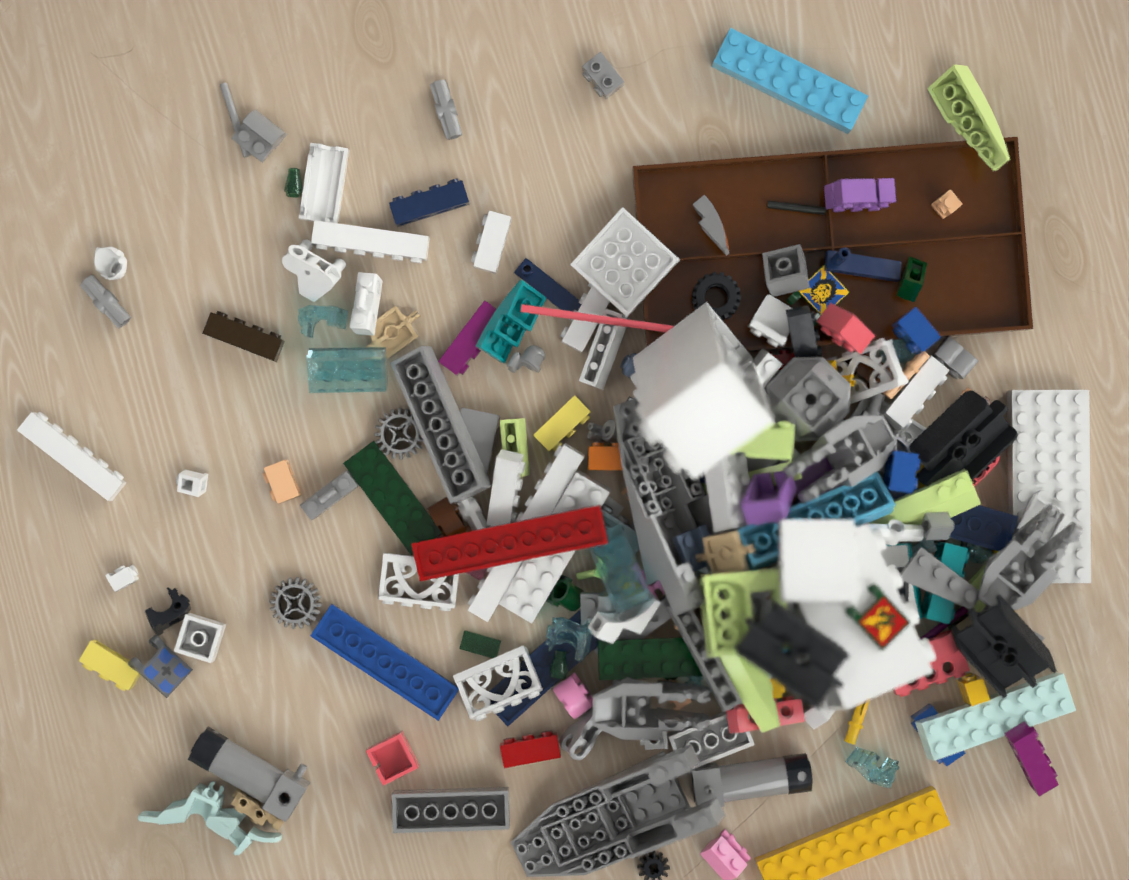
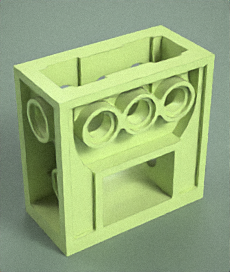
M779 569L707 575L698 578V584L705 597V603L701 605L707 658L738 655L734 645L739 644L750 628L745 624L744 620L746 617H749L754 621L751 593L770 591L771 604L774 600L787 608V602L780 603ZM718 591L723 593V600L719 599ZM721 611H724L726 614L725 620L720 617ZM723 631H726L728 633L727 640H725L722 636ZM783 644L781 650L790 649L791 644Z

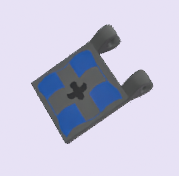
M154 635L149 640V643L158 649L155 655L145 665L136 657L132 658L128 665L144 677L165 698H168L193 669L167 647L159 636Z

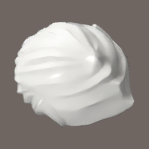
M97 247L94 254L95 269L105 279L118 280L125 275L127 259L122 251L114 247Z

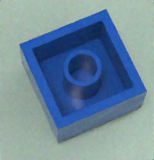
M916 307L906 312L891 325L894 328L892 330L899 339L902 338L906 342L905 347L911 354L923 353L941 338Z
M891 451L885 463L883 483L887 490L913 493V489L917 488L918 479L915 478L916 470L920 468L918 454Z

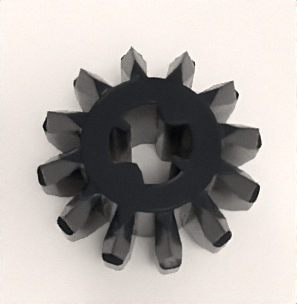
M653 850L652 856H649V853H645L646 859L643 857L639 858V861L643 864H637V868L641 870L639 876L645 875L644 880H649L650 878L651 880L656 878L662 880L661 875L664 877L668 876V873L664 870H670V866L666 864L668 862L667 857L662 859V852L656 856V851ZM653 863H656L657 870L653 869L654 871H652L650 864L654 865Z

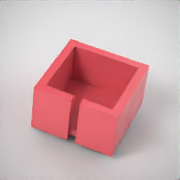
M832 303L828 305L816 321L822 327L820 330L824 334L832 336V342L838 346L843 345L851 353L855 351L862 354L875 337L855 315Z
M403 731L368 747L366 750L373 767L380 763V766L375 771L383 786L419 767V763Z

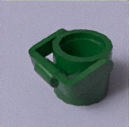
M560 575L546 602L556 607L561 605L569 611H576L581 607L580 594L584 591L571 583V578Z

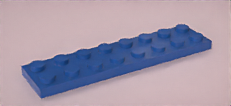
M334 604L330 605L310 635L437 721H439L459 691L458 686Z

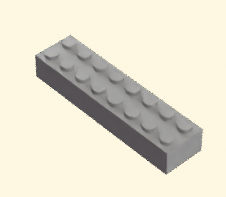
M420 346L390 363L450 503L462 502L492 487L432 347Z

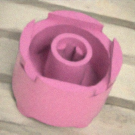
M575 672L553 688L560 702L562 701L565 709L573 719L580 717L593 707V697L591 695L588 696L590 691L584 683L579 684L581 680Z

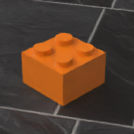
M592 443V447H588V470H623L619 443H611V447H604V443Z

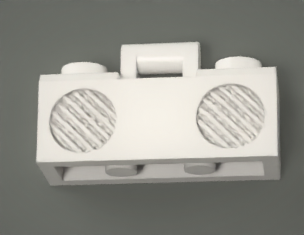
M358 272L354 308L352 309L350 329L355 334L375 335L383 282L375 273Z

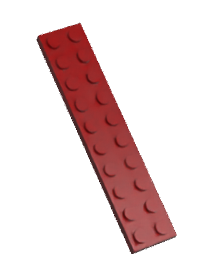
M595 505L414 542L411 545L419 581H425L608 544L609 541L601 505Z

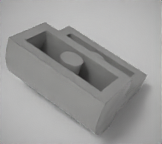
M254 110L244 118L243 124L232 136V139L263 163L272 150L279 146L287 133L259 111Z
M621 591L582 592L580 594L581 632H591L588 626L597 612L614 613L621 611Z

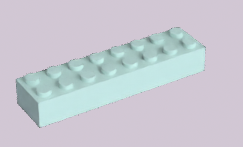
M1055 672L1036 679L1037 686L1033 688L1026 682L1007 689V697L1005 698L999 693L989 695L990 701L975 706L964 704L915 721L927 759L935 761L1005 736L1004 733L1024 721L1031 727L1076 711L1065 675Z

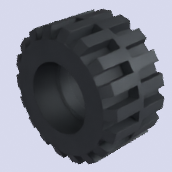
M712 272L709 275L705 274L693 288V308L697 310L706 303L705 293L708 289L713 287L721 288L727 294V302L723 307L711 308L724 322V320L730 319L739 307L741 300L740 288L737 286V282L732 280L731 276H726L722 272L720 274H716V272Z

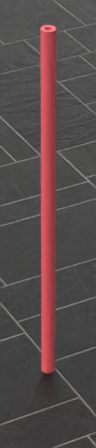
M523 304L521 306V312L665 333L674 327L671 325Z

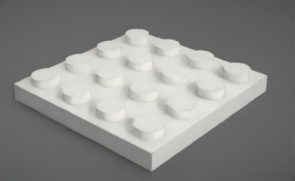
M622 207L570 265L628 317L680 259Z

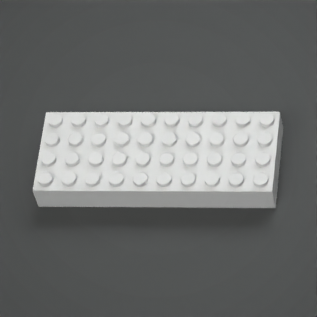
M1089 390L1007 391V422L1018 433L1015 441L1007 447L1008 513L1017 515L1018 523L1034 494L1067 511L1069 515L1060 531L1070 523L1075 522L1082 528V533L1077 542L1074 541L1068 544L1065 551L1066 554L1053 567L1058 576L1052 583H1091ZM1015 528L1013 535L1018 531L1017 528ZM1036 540L1026 555L1032 558L1035 551L1044 544Z

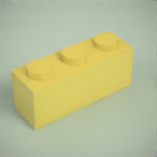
M574 395L533 436L549 452L551 450L555 452L559 445H562L560 441L565 436L569 439L576 432L574 428L579 423L583 425L590 419L588 415L590 410Z
M96 639L90 641L79 659L85 669L89 671L95 670L100 673L99 677L106 681L111 680L115 682V686L123 691L132 689L140 677V674L128 665L129 659Z

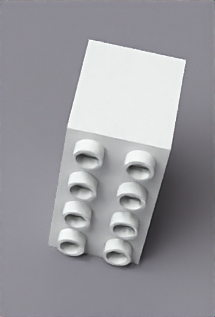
M707 302L633 357L635 373L630 377L637 387L633 394L640 404L636 407V411L643 421L639 424V429L651 444H655L660 440L668 450L664 452V457L677 473L685 468L696 479L774 422L753 357Z
M868 523L857 527V537H854V545H857L858 555L855 557V565L858 566V577H855L856 585L859 587V596L856 598V601L787 602L789 611L799 616L812 627H815L828 638H831L838 645H841L851 657L850 659L846 658L834 675L844 684L843 688L839 689L833 685L824 697L829 710H847L933 672L930 662L936 660L934 650L926 638L919 641L913 626L919 623V617L914 606L909 601L903 604L897 591L898 588L903 587L902 578L894 565L887 567L881 555V552L887 550L884 537L879 529L870 530ZM779 561L767 566L768 570L779 569ZM871 584H877L888 599L911 622L883 651L845 613L847 607L853 606L861 615L876 600L867 590Z

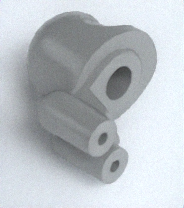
M532 345L526 348L522 356H520L519 352L514 353L507 364L508 370L513 373L522 366L539 373L541 370L540 365L545 359V352L540 347Z
M608 420L604 426L592 422L588 424L587 428L590 430L587 434L588 439L598 443L603 442V440L610 443H618L614 420Z

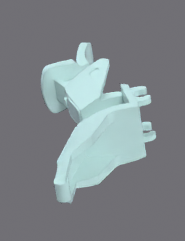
M212 781L209 786L199 783L191 792L189 798L174 801L163 811H142L138 815L140 822L162 825L184 823L191 814H200L208 828L219 836L229 839L237 847L233 853L235 856H239L253 840L274 843L282 839V833L262 831L255 826L248 834L244 832L238 825L246 814L239 813L234 808H222L224 786L221 785L218 791L214 790L213 785L215 781Z

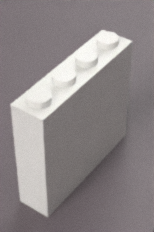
M781 520L778 522L780 603L856 601V598L859 596V587L856 585L855 577H858V566L855 565L858 548L857 545H854V537H857V526L854 525V520Z

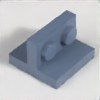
M706 525L686 531L672 538L682 563L689 562L693 572L709 566L707 561L697 562L695 558L697 554H703L705 551L702 538L710 536Z

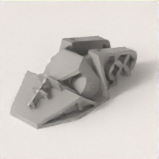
M883 415L853 416L846 421H841L832 430L822 435L811 449L788 464L783 470L789 478L803 472L804 468L819 462L825 456L828 459L833 470L825 472L823 476L798 493V497L803 504L819 497L820 493L838 484L853 487L880 470L884 466L897 440Z
M1054 505L1046 506L1013 535L1011 542L1004 549L987 558L978 599L991 608L998 603L996 596L1001 595L1014 611L1032 604L1057 578L1058 574L1053 567L1066 554L1065 551L1068 544L1079 540L1082 528L1075 522L1070 523L1040 549L1036 550L1035 554L1030 558L1026 554L1031 550V545L1038 538L1041 539L1043 537L1045 527L1049 523L1055 524L1059 519L1058 516L1061 514L1060 510Z
M627 677L593 695V726L621 740H661V731H683L684 728L689 726L703 731V729L709 727L710 717L707 714L663 709L660 707L650 709L651 696H656L659 704L665 703V701L683 703L686 699H696L699 703L711 701L710 688L707 686L658 680L657 683H648Z

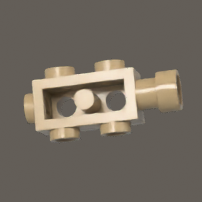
M237 788L232 795L235 798L231 803L234 809L239 813L249 816V819L257 825L263 826L268 821L278 831L284 821L262 809L263 806L261 805H264V803L252 796L250 798L246 795L247 793Z

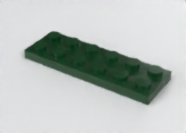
M372 441L343 464L412 556V543L434 539L441 534V531L383 451L379 449L380 447L375 441Z
M683 638L615 640L614 644L607 641H597L599 680H620L627 677L644 679L703 676Z

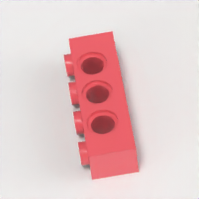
M957 647L956 653L930 662L933 670L931 677L926 678L924 675L915 679L911 684L906 683L892 689L893 693L903 697L911 694V691L918 688V691L929 688V684L935 682L936 684H942L947 682V678L953 676L954 678L963 677L966 675L965 672L970 671L966 657L963 656ZM945 662H950V670L944 672L942 668L943 664Z
M793 696L782 697L780 702H778L777 698L774 699L776 701L780 726L805 722L802 699H794ZM738 704L733 709L726 711L730 734L759 730L744 704Z

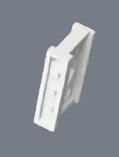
M884 338L873 341V346L869 347L868 345L862 354L870 352V357L857 352L851 353L847 351L841 354L842 358L838 359L835 356L826 359L836 360V365L841 366L843 369L842 372H838L841 375H854L859 362L875 369L869 379L870 389L867 388L863 381L851 379L855 380V383L859 385V390H855V385L851 387L850 404L909 383L901 369L892 339L885 341ZM878 350H883L887 357L883 365L880 363L883 360V355L880 358L876 355ZM849 359H852V360L850 361L849 365H848L846 362H844V361H847V360H849ZM890 366L893 376L886 367ZM878 373L880 374L878 376L881 380L880 383H877L875 381V377Z
M383 553L378 599L382 600L383 604H394V601L402 602V606L413 607V604H421L420 608L425 609L439 606V610L451 611V608L456 607L459 574L454 575L453 586L444 582L447 576L430 579L434 584L418 594L405 580V578H409L417 572L414 556ZM388 562H393L396 576L387 578ZM405 566H411V573L403 575L402 572H407L405 571ZM392 580H398L399 582L392 587L398 588V593L395 595L388 593L386 589L387 584ZM441 585L446 586L450 590V597L444 601L438 598L439 593L445 595L444 590L439 588ZM405 591L411 598L401 596L404 594ZM432 594L433 600H424V598Z
M525 646L518 647L453 675L468 716L471 720H476V722L487 718L486 714L491 712L497 714L504 711V707L507 705L516 706L522 703L521 699L537 697L540 695L539 692L543 690ZM520 658H524L529 672L520 671ZM505 665H508V666H509V670H508V671H512V670H513V672H512V673H504V672H503V667H504ZM494 669L501 676L512 677L503 695L493 694L485 690L491 682V671ZM485 675L487 680L480 686L479 684L483 683V681L481 682L479 678ZM526 675L531 678L532 684L530 688L525 690L521 688L522 683L527 682L519 679V676ZM464 682H468L475 690L470 696L467 694ZM515 690L519 693L512 696ZM477 694L481 695L477 700V704L480 701L485 703V706L479 710L475 709L472 705V701ZM491 700L497 701L498 703L491 705Z

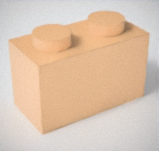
M283 460L264 468L263 477L267 484L270 483L272 488L270 495L273 501H277V504L302 495L288 460Z

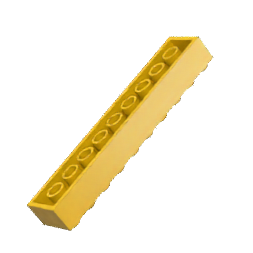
M931 785L755 858L763 880H818L950 826V822L936 789Z

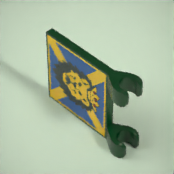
M825 264L809 278V289L796 291L786 300L792 305L802 297L817 313L815 315L816 321L830 303L837 306L850 293L832 272L824 271Z

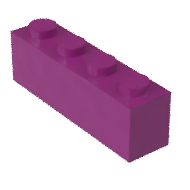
M484 300L438 362L456 376L459 374L463 375L469 368L467 363L470 359L475 360L481 352L476 347V344L496 308Z
M1024 721L1004 733L1030 787L1039 797L1059 785L1056 780L1058 775L1054 768L1050 767L1049 764L1052 762L1048 755L1043 753L1045 748L1041 741L1037 740L1039 735L1033 726L1029 727Z

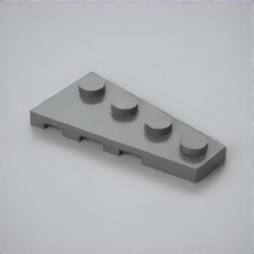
M922 547L917 549L900 573L902 581L968 609L973 608L979 600V590Z

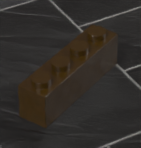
M217 311L216 314L210 312L202 334L274 362L278 361L285 343L284 340L280 339L282 335L274 332L266 334L263 332L264 328L252 325V328L245 325L246 321L235 318L234 321L227 319L228 314Z

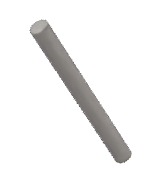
M222 83L220 88L236 133L241 124L227 83ZM240 146L244 158L251 156L247 150Z

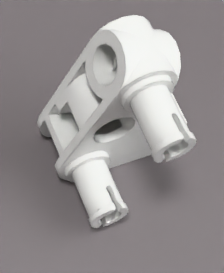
M305 239L300 245L289 246L287 253L282 258V263L287 270L297 275L299 294L315 302L330 291L339 281L341 271L345 268L346 263L343 259L338 258L331 264L310 252L313 244Z

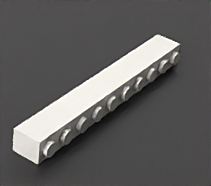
M566 443L563 447L559 445L554 453V456L557 458L553 464L549 462L544 471L547 474L544 480L539 479L534 488L537 490L534 497L530 495L525 503V506L528 508L525 513L520 512L515 522L551 515L585 454ZM523 561L489 567L487 569V572H489L486 579L482 578L477 586L480 589L477 596L473 594L468 602L471 605L468 611L488 622Z

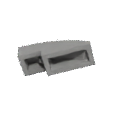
M703 195L693 204L695 211L702 218L699 224L702 230L727 256L729 254V245L724 226L712 203Z

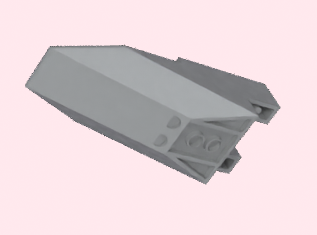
M634 398L613 406L621 464L647 585L660 581L675 616L704 604L705 597L690 563H682L672 538L703 525H706L710 535L721 533H714L709 497L706 495L699 478L694 479L685 468L679 473L674 471L664 457V452L668 450L660 440L655 444H651L642 434L639 424L643 421L636 411V407L640 404ZM706 566L709 575H712L710 566ZM718 591V595L722 596L723 593Z
M692 744L668 754L662 751L549 806L511 841L527 877L587 875L630 857H638L718 826L725 813L717 797L690 807L676 778L691 772L700 762Z

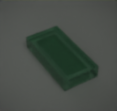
M464 630L459 649L495 658L498 655L501 640Z

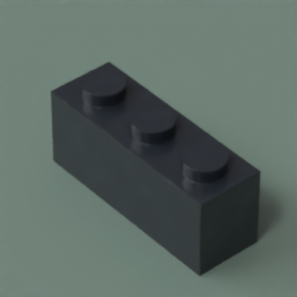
M809 305L785 310L795 358L823 357L821 346L817 347L816 341L820 340L818 329L813 328V323H816L814 311L810 312Z

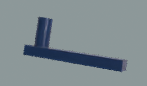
M841 248L838 252L830 250L825 252L824 271L898 282L900 280L901 261L850 254L847 248Z
M527 258L515 270L514 274L544 295L547 300L560 310L574 312V310L578 311L582 304L578 303L579 299Z

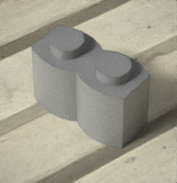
M950 336L946 337L932 354L935 359L949 369L948 374L956 380L958 378L964 379L978 362L972 354Z

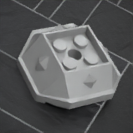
M823 357L792 358L766 385L767 403L773 420L776 423L788 421L791 424H795V441L819 440L822 435L832 430L850 412L851 384ZM808 394L814 396V402L810 405L805 402V397Z

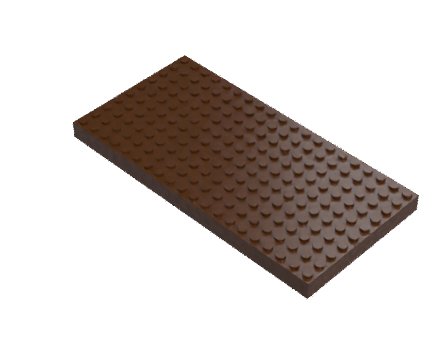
M1018 137L1003 138L1010 160L996 171H993L978 155V152L968 145L967 140L633 166L636 220L680 259L642 301L644 322L671 326L677 325L695 311L692 304V292L698 280L703 278L705 274L709 275L712 272L720 274L722 272L726 276H731L732 280L737 282L741 295L737 311L730 319L724 320V323L746 350L753 352L761 351L762 348L764 350L792 349L790 333L786 337L787 340L783 346L774 347L767 342V338L762 335L758 337L751 333L748 325L765 297L771 295L766 284L762 253L800 244L806 258L808 279L825 264L826 251L838 252L841 248H847L850 254L901 261L900 279L909 256L927 263L924 284L915 302L896 296L900 280L893 282L832 272L850 291L837 306L855 315L875 335L871 342L884 338L885 341L890 339L893 341L903 340L893 333L892 330L894 328L891 325L915 307L941 337L1033 329ZM894 178L896 202L889 204L887 208H880L878 211H868V208L857 212H851V209H845L843 212H833V209H825V215L767 208L768 201L826 207L824 186L843 179H875V184H877V179ZM951 189L962 202V205L952 214L942 219L931 204ZM703 195L712 203L724 226L729 245V254L727 256L702 230L699 224L702 218L695 211L693 204ZM713 287L705 293V301L713 308L723 307L727 302V294L721 288ZM794 292L775 296L776 299L791 308L809 305L802 297L790 305L786 300ZM809 305L810 312L814 311L813 308ZM819 324L813 327L818 329L820 340L816 341L817 347L836 345L831 341V335L827 336L820 330L822 327ZM645 330L646 347L665 334V332Z

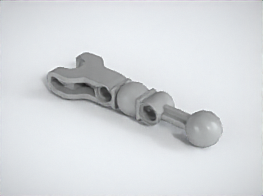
M623 679L613 680V681H612V685H614L615 683H617V682H619V681H621V680H623ZM593 707L577 723L572 724L559 740L561 748L568 752L571 758L575 760H582L591 751L597 736L602 731L593 726ZM572 738L570 744L566 746L567 739ZM581 746V752L575 754L574 751Z

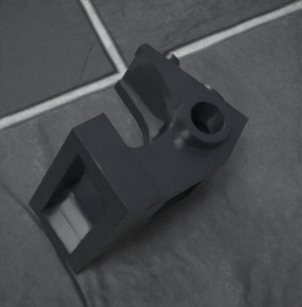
M169 587L167 588L168 594L172 599L169 609L163 612L154 611L152 607L145 610L147 620L157 636L163 634V630L182 621L191 610L190 600L183 594L179 596L176 588L173 590Z

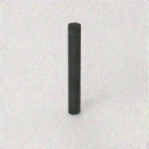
M768 201L767 208L820 215H825L826 207Z

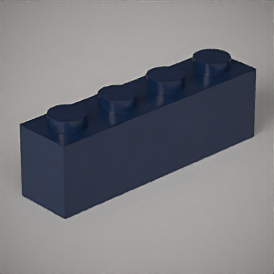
M458 179L450 180L447 182V185L441 187L440 184L433 185L425 192H422V190L410 193L411 196L406 198L398 196L392 199L393 202H389L397 227L470 205L463 181H458Z

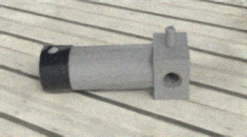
M207 727L198 737L188 758L189 761L204 770L210 771L264 803L262 809L284 822L292 815L310 784L308 780L302 777L307 769L306 765L300 764L295 773L289 769L283 772L210 727ZM283 792L287 793L290 798L285 797Z
M806 753L718 766L717 762H713L691 771L695 805L717 797L721 807H725L724 802L812 791V770Z

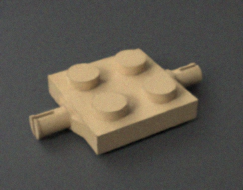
M394 306L377 319L375 335H370L372 343L363 349L369 355V353L378 348L387 359L391 358L419 337L413 329L412 322L421 316L417 314L416 310L409 316H405L397 306Z
M738 530L702 538L705 551L703 554H697L695 558L697 562L707 561L712 575L728 574L749 569L745 554L754 553L755 548L751 549L754 547L753 545H742Z

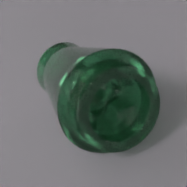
M298 168L288 169L284 188L287 197H301L303 192L300 169Z
M555 651L549 671L551 673L550 678L566 679L568 668L565 651Z

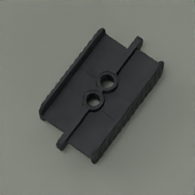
M975 391L964 392L910 444V452L918 454L920 462L924 465V468L917 474V479L925 486H928L935 481L965 469L971 481H973L1018 436L1017 431L1003 417L1008 410L1005 404L995 400L989 405L988 401Z
M997 595L998 603L981 614H978L974 608L969 609L968 613L973 623L961 631L954 626L952 631L959 651L984 676L988 683L1005 698L1007 697L1005 688L1022 678L1033 688L1037 686L1035 675L1047 668L1053 673L1057 672L1046 645L1036 636L1024 620L1018 616L1001 595Z
M773 600L772 607L759 624L746 617L744 622L750 628L739 644L734 645L735 650L750 664L756 666V668L765 672L772 679L804 699V701L819 709L821 707L819 703L833 685L839 689L843 688L844 684L834 675L846 658L850 659L851 657L841 645H838L831 638H828L815 627H812L799 616L789 611V609ZM783 644H791L788 651L781 650ZM807 655L806 661L802 663L797 662L798 657Z

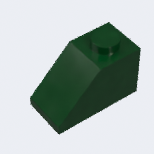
M909 256L896 296L915 302L924 284L927 268L926 262Z

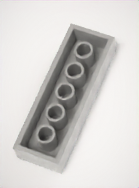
M509 787L394 790L392 793L393 833L509 830Z

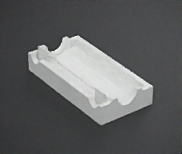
M310 143L300 205V220L339 222L349 157L348 148Z

